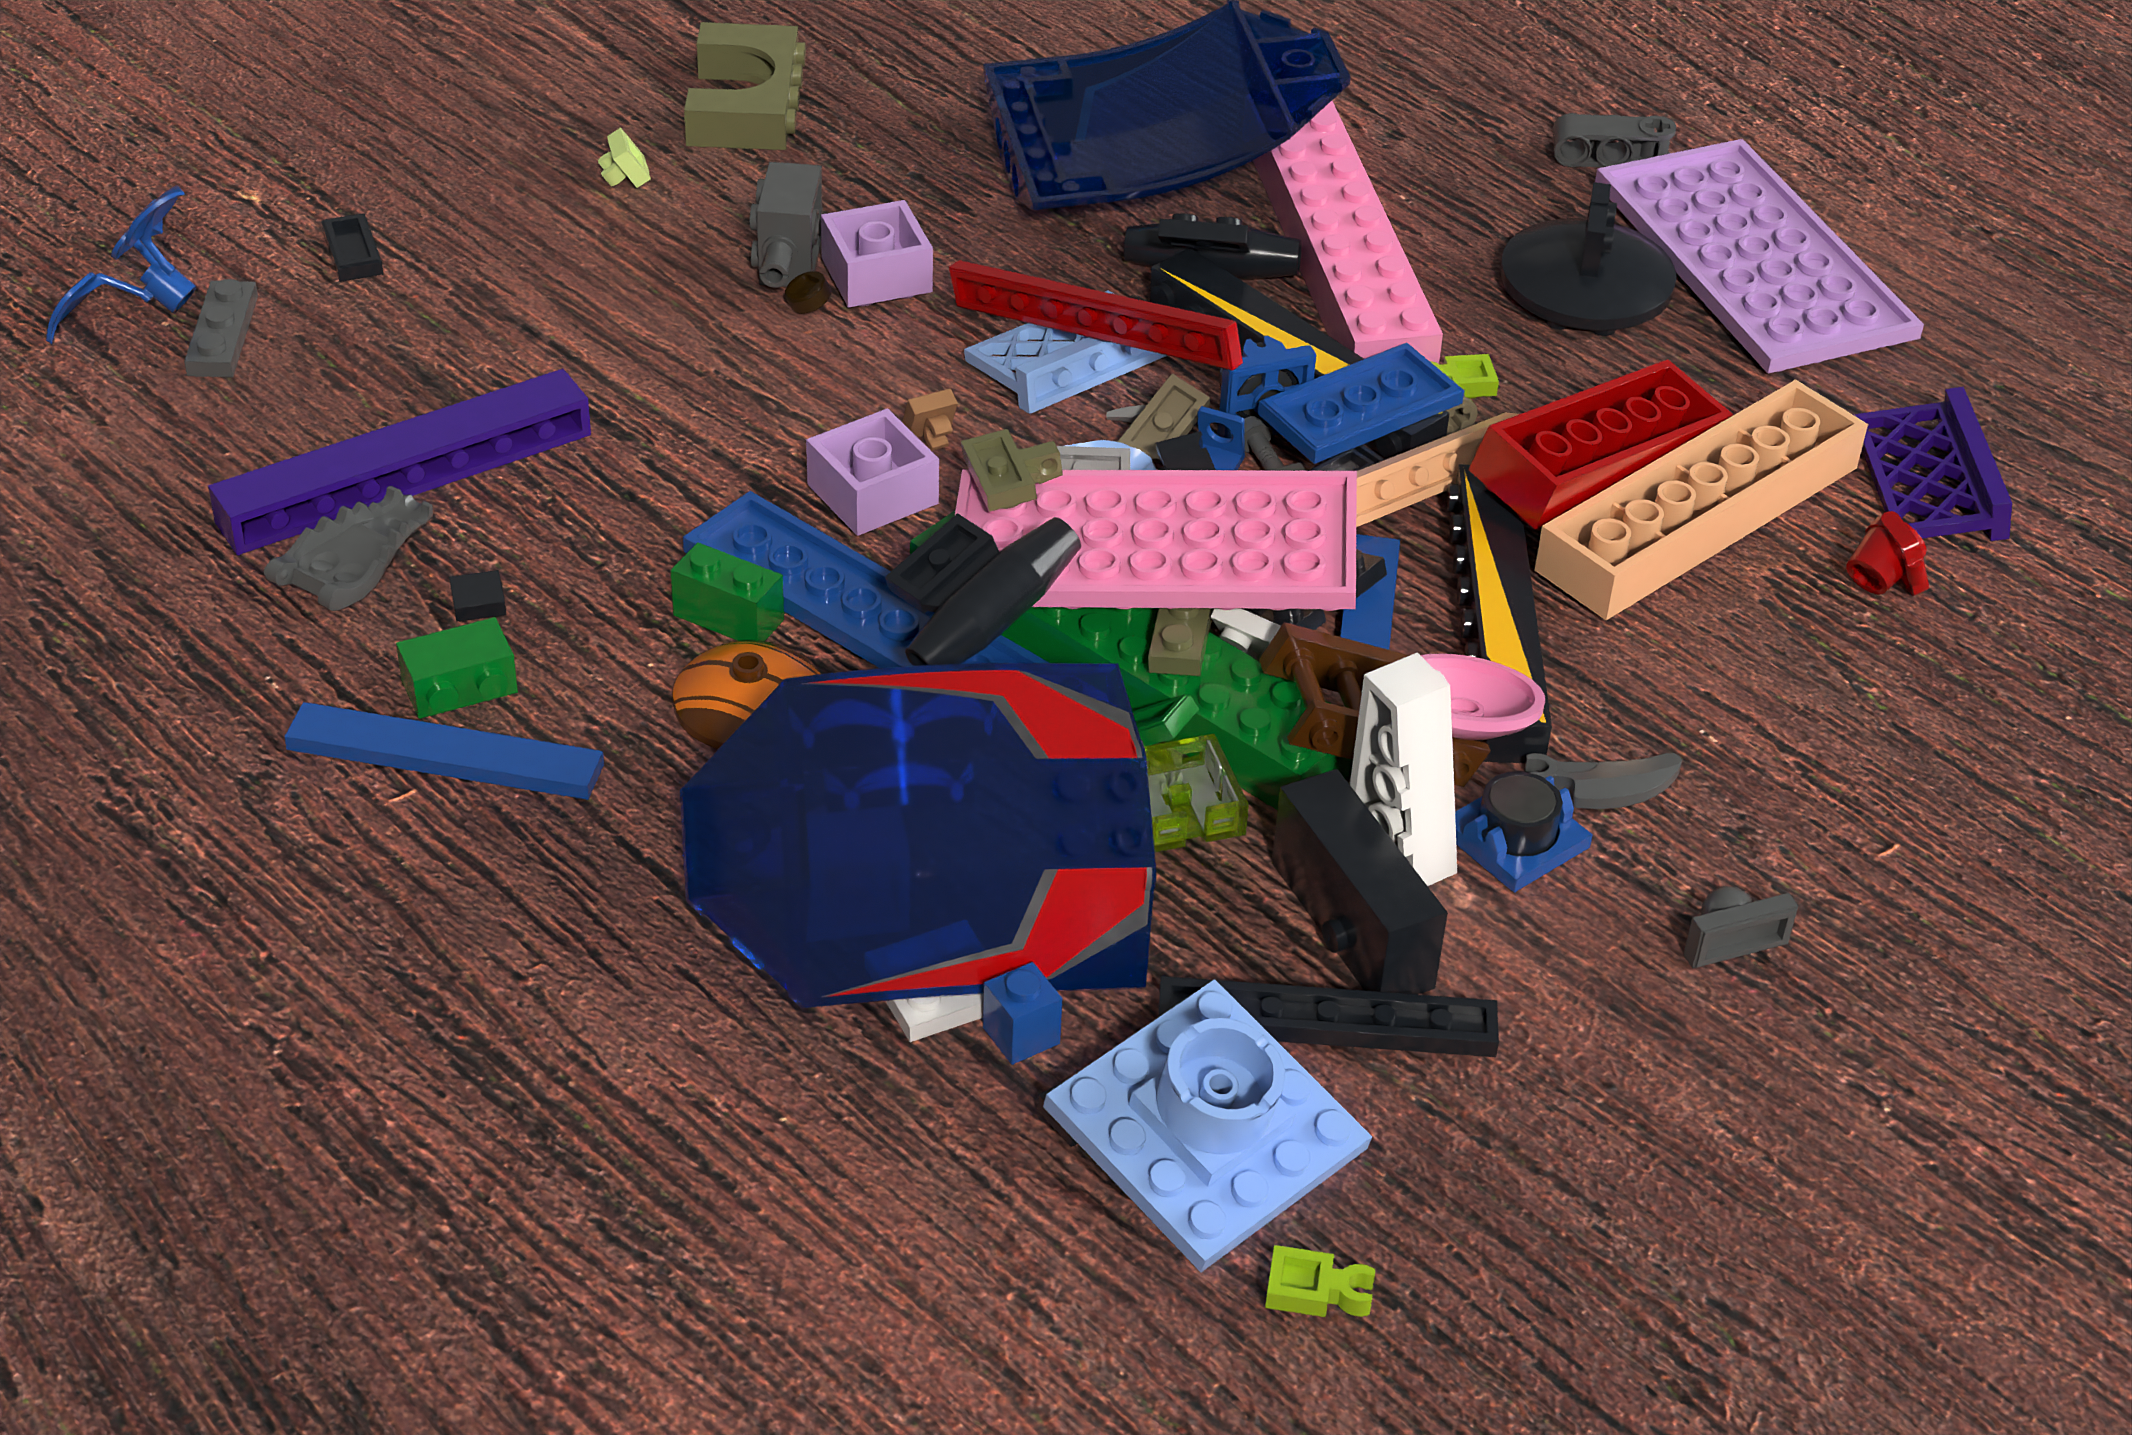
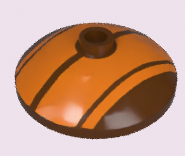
M757 640L735 641L709 649L694 658L682 669L673 687V709L682 728L693 738L708 746L738 753L765 752L791 744L786 693L826 689V685L802 684L824 681L818 668L808 658L786 646Z

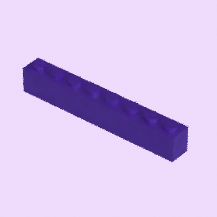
M560 369L210 484L208 489L215 524L236 555H240L299 535L306 527L314 529L322 516H326L334 521L341 506L353 509L354 505L359 501L366 504L367 507L372 502L379 503L385 497L387 487L389 486L401 490L403 495L414 496L591 435L588 397L564 369Z

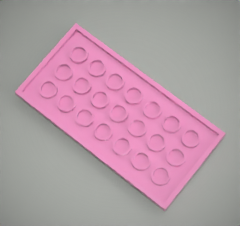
M962 469L955 515L957 513L991 534L999 552L1054 517L1065 521L1078 535L1081 549L1046 594L1032 607H1065L1068 609H1078L1081 607L1118 609L1218 608L1222 610H1232L1235 608L1272 610L1322 609L1326 611L1356 609L1357 471L1062 470V476L1042 484H1035L1036 500L1021 503L1013 508L989 512L970 470Z

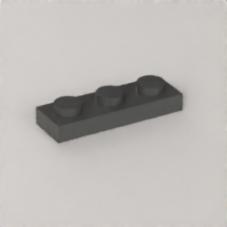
M234 279L210 281L184 360L187 376H234L258 299L256 282L237 281Z

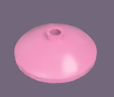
M1456 654L1421 655L1435 670L1440 671L1450 684L1452 737L1486 740L1517 733L1538 721L1543 714L1545 695L1542 689L1532 679L1519 671L1493 661Z

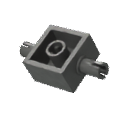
M769 162L765 179H758L756 203H752L750 210V230H757L758 240H753L751 265L752 267H759V285H767L774 288L787 287L798 275L816 271L822 245V165Z

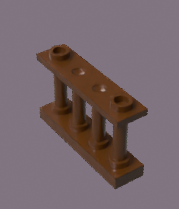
M1284 622L1259 661L1265 674L1296 682L1306 709L1287 736L1289 744L1353 760L1364 674L1410 655ZM1320 688L1338 692L1344 707L1326 703ZM1452 737L1454 785L1465 787L1491 750L1487 743Z

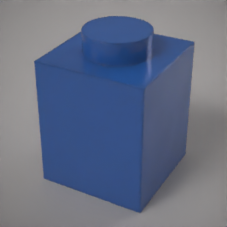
M1028 963L984 982L983 1029L1010 1064L1013 1065L1060 1044L1063 998L1035 963Z

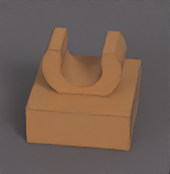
M951 388L908 399L902 423L918 438L924 436L927 446L931 451L949 446L945 435L951 434L953 431L952 423L958 405Z

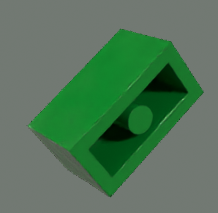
M699 542L671 569L673 616L737 641H766L784 621L783 575Z
M496 617L396 642L401 681L418 719L518 693L514 654Z

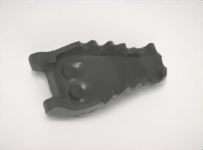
M389 486L387 487L385 497L379 503L372 502L367 507L366 504L359 501L354 505L353 509L341 506L334 521L326 516H322L314 529L306 527L283 556L269 561L264 568V575L268 581L279 586L293 584L317 595L319 605L331 611L346 608L362 600L376 587L404 541L426 525L433 517V506L426 501H423L421 504L412 495H403L401 490Z

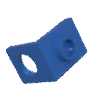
M1201 406L1198 410V432H1202L1203 448H1207L1215 469L1238 470L1245 458L1244 418ZM1216 422L1227 426L1231 430L1233 437L1222 438L1216 435L1211 430L1210 423Z

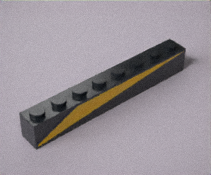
M1191 248L1152 266L1149 302L1234 320L1237 322L1240 347L1245 345L1246 339H1251L1255 343L1263 342V336H1270L1282 342L1286 349L1311 345L1316 353L1314 379L1364 360L1355 352ZM1445 410L1367 442L1364 445L1384 458L1389 459L1446 436L1450 413Z
M1459 464L1456 484H1448L1446 509L1447 512H1454L1450 520V542L1458 543L1454 548L1453 570L1454 574H1462V576H1459L1457 583V604L1466 608L1462 609L1460 625L1461 638L1469 639V642H1466L1464 655L1493 661L1519 671L1532 679L1545 695L1543 714L1538 721L1517 733L1475 741L1487 743L1490 747L1491 752L1483 762L1525 763L1526 755L1532 753L1547 755L1552 723L1524 524L1512 508L1496 494L1490 492L1484 486V483L1468 470L1470 465Z

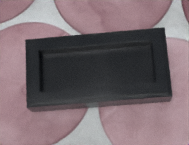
M365 213L321 221L323 235L339 282L383 275L382 260Z

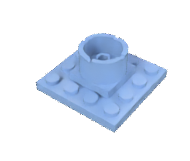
M1215 979L1047 1093L1043 1105L1049 1114L1200 1272H1203L1368 1149L1372 1136Z

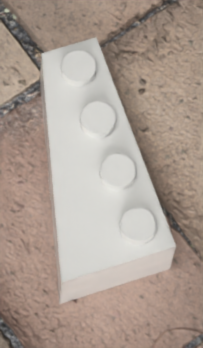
M1417 652L1364 674L1350 786L1426 885L1430 886L1457 873L1450 684L1440 671L1435 670Z

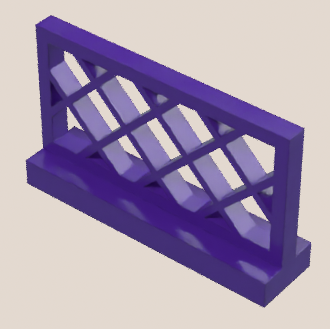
M1964 386L1945 389L1944 402L1853 414L1868 424L1862 452L1885 512L1894 511L1901 519L1909 511L1926 517L1927 519L1922 522L1907 523L1917 531L1921 538L1986 530L1990 541L2010 539L2012 500ZM1935 419L1939 423L1932 431L1915 425L1917 422ZM1885 427L1893 431L1887 437H1883L1870 432L1868 429ZM1906 435L1921 441V443L1916 448H1912L1898 441ZM1935 446L1950 452V454L1943 460L1927 454V452ZM1886 453H1890L1904 460L1898 466H1895L1880 459ZM1915 464H1918L1933 471L1927 477H1923L1909 470ZM1946 475L1962 481V483L1954 489L1938 483V481ZM1897 482H1901L1915 489L1909 495H1905L1891 488ZM1926 493L1944 499L1938 507L1920 500ZM1957 504L1974 511L1975 514L1958 516L1950 511Z

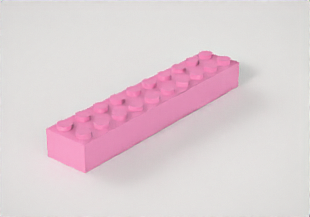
M1308 89L1298 93L1279 94L1268 92L1261 96H1248L1244 141L1251 158H1254L1252 160L1285 236L1299 239L1302 242L1300 271L1328 336L1364 359L1408 343L1427 360L1439 364L1443 333L1328 90Z

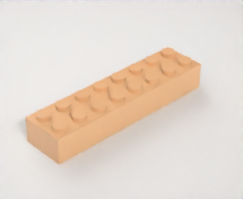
M1794 380L1544 524L1541 530L1534 571L1604 620H1608L1857 469L1868 424L1801 382Z

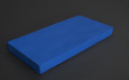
M1404 343L1260 400L1258 415L1313 464H1316L1463 403L1465 390L1411 345Z

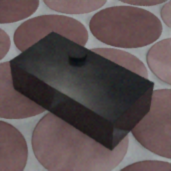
M1338 769L1281 786L1272 864L1321 930L1328 949L1340 956L1364 991L1419 995L1435 989L1448 915L1440 901Z

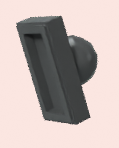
M1721 886L1709 892L1702 903L1701 915L1692 917L1683 955L1692 968H1698L1788 944L1798 904L1790 893L1753 902L1751 897L1738 887Z

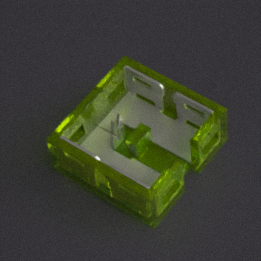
M1215 734L1141 747L1142 758H1114L1113 784L1145 854L1186 847V839L1196 837L1204 838L1205 842H1212L1246 835L1249 804ZM1199 752V755L1182 758L1183 754ZM1147 761V765L1132 767L1131 765Z

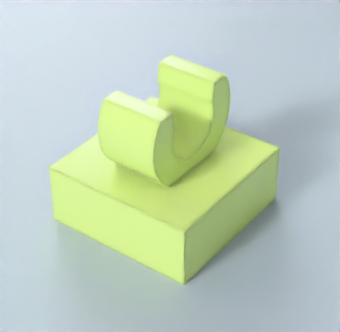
M619 128L608 135L607 139L611 152L601 156L598 159V163L604 169L601 175L609 185L615 186L619 184L626 176L637 188L651 180L645 156L623 129Z

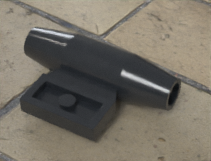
M1176 213L1172 215V219L1160 218L1159 224L1128 226L1125 234V261L1150 268L1191 248L1242 280L1298 275L1300 270L1301 240L1242 225L1243 221L1238 218L1217 217L1216 223L1199 222V217L1195 215Z
M958 513L885 576L891 592L924 614L927 611L935 612L905 650L912 666L915 669L945 667L947 672L988 647L1046 594L1081 549V542L1076 532L1065 521L1054 517L999 552L991 534Z

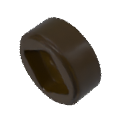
M810 271L795 277L788 284L784 295L795 313L806 314L819 309L828 301L831 295V287L822 273Z

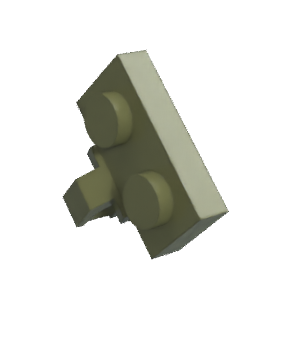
M1008 429L961 441L963 458L989 512L1013 508L1021 503L1036 500V483L1042 484L1063 475L1060 452L1054 441L1028 448H1017Z

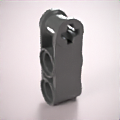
M1565 114L1559 117L1553 125L1555 158L1560 164L1567 167H1607L1651 158L1653 155L1671 154L1669 152L1670 139L1675 136L1677 126L1671 119L1663 116L1636 117ZM1569 139H1578L1576 141L1571 142L1567 141ZM1614 140H1617V141H1618V142H1616V143H1608V142L1614 141Z

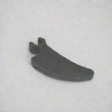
M1532 753L1526 755L1524 771L1540 775L1544 778L1552 776L1554 778V786L1559 791L1563 788L1569 790L1573 807L1611 809L1642 803L1659 795L1678 777L1682 759L1675 753H1665L1629 761L1566 762L1554 760L1544 754Z

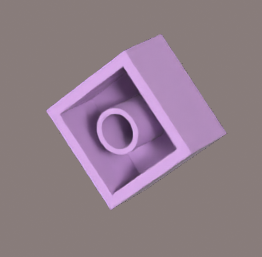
M905 200L821 215L822 260L848 308L869 306L876 302L898 298L907 299L915 295L933 292V247Z
M888 408L806 439L807 485L857 536L939 504V458Z

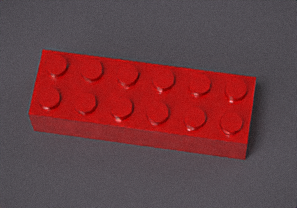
M1667 359L1489 425L1468 470L1483 482L1490 492L1496 494L1512 508L1522 521L1528 523L1534 529H1538L1732 417L1734 414Z

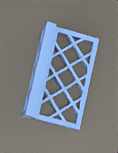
M1026 323L964 349L965 361L1018 393L1019 408L1028 414L1168 356L1031 323ZM1053 340H1075V341H1053ZM1017 355H1039V356H1038V357H1028V356H1017Z

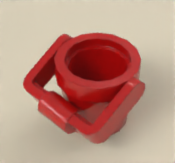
M1894 511L1878 515L1865 530V536L1846 564L1849 576L1861 588L1877 595L1884 594L1898 580L1902 582L1913 597L1930 588L1924 562L1927 548L1921 536Z

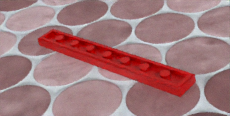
M961 260L949 266L957 307L1229 370H1234L1243 363L1237 322L1234 320Z

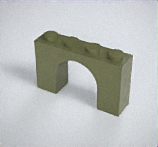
M701 22L697 39L698 79L748 81L759 85L745 89L688 88L684 108L686 146L786 150L788 134H796V111H799L803 67H805L806 43L798 42V26Z

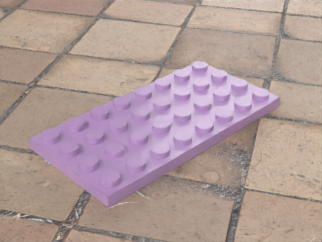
M1743 139L1597 169L1595 182L1611 184L1609 199L1617 203V208L1642 235L1654 241L1667 253L1675 267L1676 273L1768 374L1921 338L1924 324Z

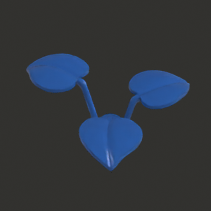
M175 185L158 199H154L138 214L112 250L111 257L116 260L134 246L151 264L140 279L146 285L145 288L136 287L102 273L95 275L90 272L72 286L55 306L48 324L47 342L52 345L59 322L77 307L92 290L104 284L139 296L146 303H149L154 297L173 314L189 300L197 286L169 263L151 240V236L163 233L164 216L173 207L177 198L185 195L180 186Z

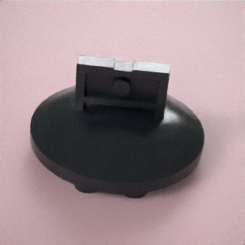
M1593 182L1587 219L1564 218L1534 224L1513 236L1503 250L1500 276L1506 293L1523 308L1545 319L1546 324L1553 329L1565 330L1576 328L1591 330L1593 333L1601 336H1609L1618 329L1637 326L1655 318L1671 302L1676 283V271L1671 259L1659 245L1648 237L1627 227L1614 224L1617 203L1609 202L1611 184Z

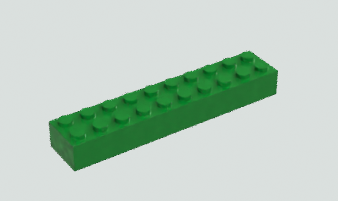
M955 511L910 541V554L954 517ZM1031 607L1001 634L1126 706L1127 712L1184 694H1190L1199 710L1174 739L1164 742L1205 765L1207 740H1210L1222 765L1221 776L1227 775L1230 782L1278 810L1281 786L1334 769H1338L1345 779L1351 775L1352 759L1289 744L1287 736L1306 710L1296 682L1265 674L1260 661L1210 632L1208 634L1200 676L1149 673L1148 656L1159 608L1118 609L1081 607L1078 609H1068L1065 607Z

